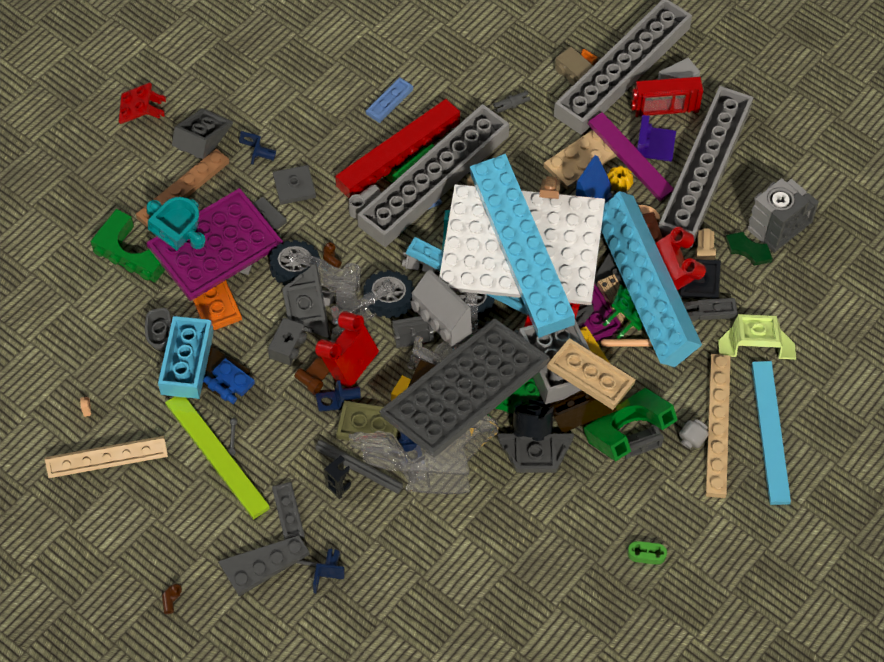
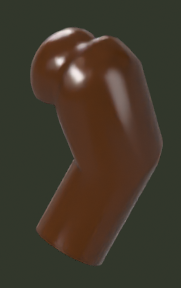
M329 242L323 248V259L332 267L338 269L342 262L335 257V244Z
M179 584L171 585L163 593L164 614L174 613L173 602L182 592V587Z

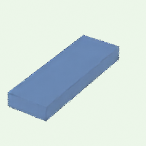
M399 77L366 110V115L380 123L413 91V85Z

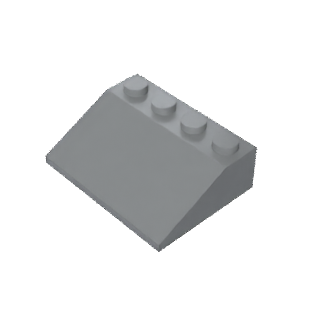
M576 320L575 325L538 338L533 325L519 328L518 335L548 355L550 360L569 338L590 351ZM547 365L533 376L545 404L563 400L581 391V389L549 370Z

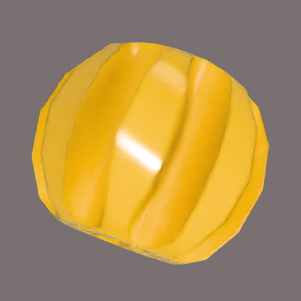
M623 166L613 167L607 174L612 185L611 190L616 191V193L628 191L633 184L632 172Z

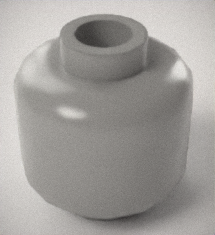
M698 419L694 421L688 420L679 432V436L682 439L681 444L688 449L692 447L700 448L709 435L708 427Z

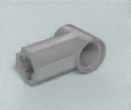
M371 185L360 194L352 195L349 198V215L358 219L357 214L381 194L380 189L376 185Z

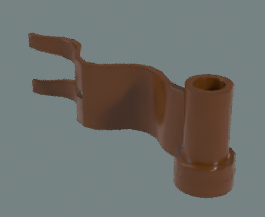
M318 357L306 371L302 368L298 369L294 377L308 387V391L316 395L322 389L324 384L322 381L330 371L322 358Z

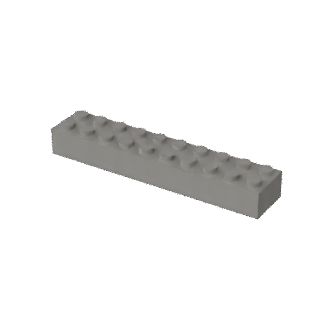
M661 0L555 103L554 117L582 135L590 127L588 122L601 112L605 113L690 29L692 15L669 0Z
M719 86L659 222L662 238L669 235L674 228L681 227L693 234L695 242L698 231L701 228L747 120L754 97Z
M482 104L357 214L358 227L382 246L387 247L437 202L439 198L470 172V166L480 163L509 137V123Z

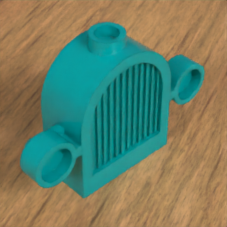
M175 197L169 199L163 205L157 200H151L147 203V213L151 216L148 219L149 231L176 251L188 239H190V245L194 249H201L205 246V236L202 233L196 232L199 224V205L195 200Z

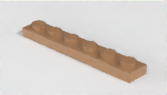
M215 149L154 200L159 201L163 205L171 198H187L228 165L229 158L218 149ZM146 205L136 213V218L148 228V219L151 216L147 213Z
M546 176V179H542L539 197L559 199L561 181L557 180V177Z

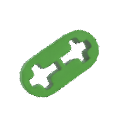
M635 541L628 548V557L634 562L662 564L667 556L665 546L658 543ZM635 548L639 549V555H635ZM655 551H659L661 554L659 558L656 557Z

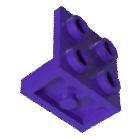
M642 115L637 150L645 158L671 162L676 131L654 128L649 123L650 116Z

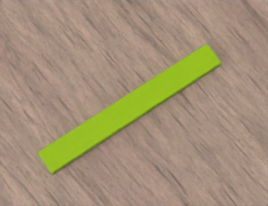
M174 396L166 401L167 408L251 518L254 520L270 509L268 503L187 398Z

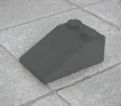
M202 108L175 126L172 146L180 151L188 152L196 158L204 159L214 151L233 125V121Z

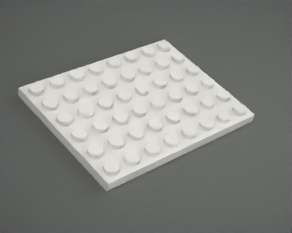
M455 184L439 278L453 291L521 298L476 187ZM522 191L569 303L592 305L605 199L559 194V199L539 197L540 192Z

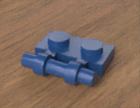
M226 358L212 371L216 378L212 379L206 376L203 380L211 391H216L224 401H229L232 404L237 401V397L234 396L235 393L242 397L255 384L254 379ZM224 383V384L227 385L229 388H226V389H225L224 387L221 386V384Z

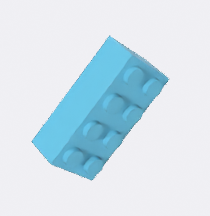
M173 316L158 381L161 395L200 399L214 334L211 320Z

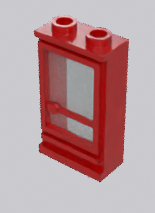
M701 77L636 81V87L632 90L631 110L635 111V117L639 115L685 113L686 111L699 113L703 95Z

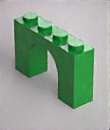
M116 209L91 240L93 252L99 257L103 256L109 259L115 265L123 266L131 273L139 274L144 280L156 283L165 271L164 267L150 249L142 253L132 254L121 248L123 240L133 229L134 225L132 216Z
M643 388L616 406L617 411L596 419L584 427V431L589 444L616 462L631 452L627 436L619 431L621 427L633 421H648L663 431L678 421L673 404L649 389Z

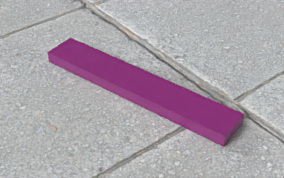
M603 112L588 122L593 131L659 202L674 191V188Z

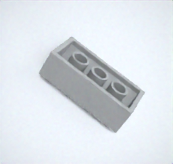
M428 270L412 292V309L452 347L466 342L472 337L471 307L432 270Z

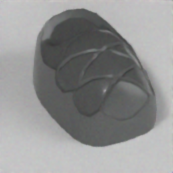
M166 308L149 311L145 320L147 342L158 351L166 350L172 323L170 312Z

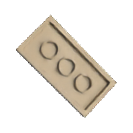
M591 130L544 162V168L553 177H557V180L561 181L560 184L568 190L577 184L578 179L594 155L599 157L602 166L617 155Z
M570 338L547 364L549 370L612 410L623 399L636 380Z

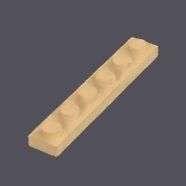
M160 436L45 457L48 478L168 457L165 437Z

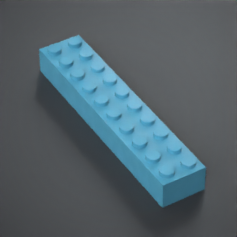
M506 154L470 166L472 180L538 338L575 325L573 310Z
M619 191L605 203L601 231L659 362L676 367L701 347L702 343L634 196Z

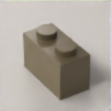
M572 47L557 56L555 61L556 71L558 74L563 75L571 85H574L593 67L588 60Z

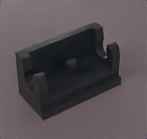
M341 455L324 468L326 487L338 499H341L342 495L351 487V482L343 486V480L349 472L350 466L344 469L343 462L345 459Z

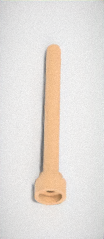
M602 339L600 342L603 347H653L650 339Z

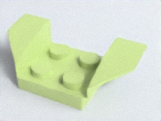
M738 314L733 326L718 340L719 355L736 357L738 346L778 347L779 359L796 360L795 343L780 329L777 316Z

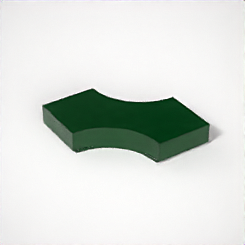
M744 232L726 235L725 240L730 254L745 256L751 261L753 266L772 262L773 258L767 244L751 241Z

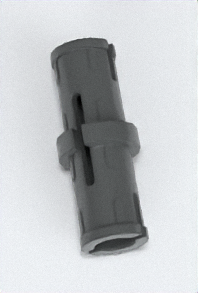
M525 90L514 96L509 95L507 99L493 103L494 108L501 106L495 109L496 113L499 114L502 111L510 108L514 109L517 105L529 102L530 96L522 98L529 95L528 92Z

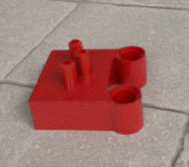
M681 227L674 228L669 235L656 242V246L677 290L693 280L703 278L706 273V267L692 258L684 259L681 247L685 249L690 248L694 243V236Z
M343 311L339 315L338 325L345 330L335 342L324 339L318 341L315 352L322 358L336 382L340 380L341 385L351 388L379 353V350L364 325V318L361 315Z

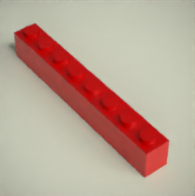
M447 99L443 100L335 176L336 187L348 198L352 195L360 194L369 186L374 185L383 176H387L395 166L400 167L403 165L405 159L417 155L422 147L430 146L434 140L444 136L451 128L457 127L460 123V111Z

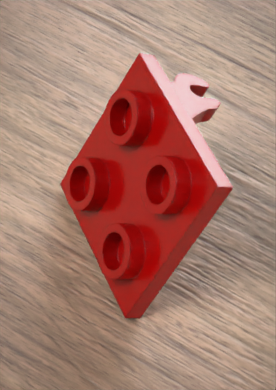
M151 83L122 93L119 123L122 124L146 114L156 118H160V115L164 117L165 112L150 105L149 100L161 104L162 101L166 102V97L152 91Z

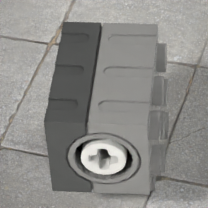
M781 178L776 183H771L765 192H760L754 198L755 205L751 210L752 216L749 219L748 231L762 243L767 244L769 249L775 253L813 222L819 202L793 179L786 182Z

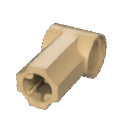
M709 228L698 231L695 259H716L714 231Z

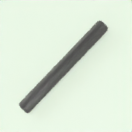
M323 440L317 442L316 450L334 460L341 455L345 459L343 462L345 466H350V469L397 494L403 489V483Z

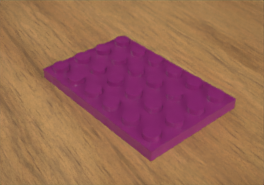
M239 188L199 211V224L196 232L202 233L205 236V246L203 248L194 249L190 245V239H188L176 251L158 236L148 241L147 247L189 301H192L272 253V250L276 249L278 244H283V241Z

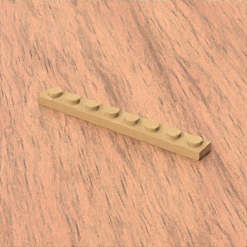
M711 354L709 435L707 437L705 494L707 497L726 498L730 391V356Z

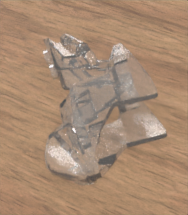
M487 414L435 458L420 446H417L412 451L405 452L391 432H356L349 434L350 447L362 450L363 462H366V464L388 471H402L408 480L407 491L431 494L469 493L471 490L467 477L470 473L467 462L491 437L499 432V425L496 420Z

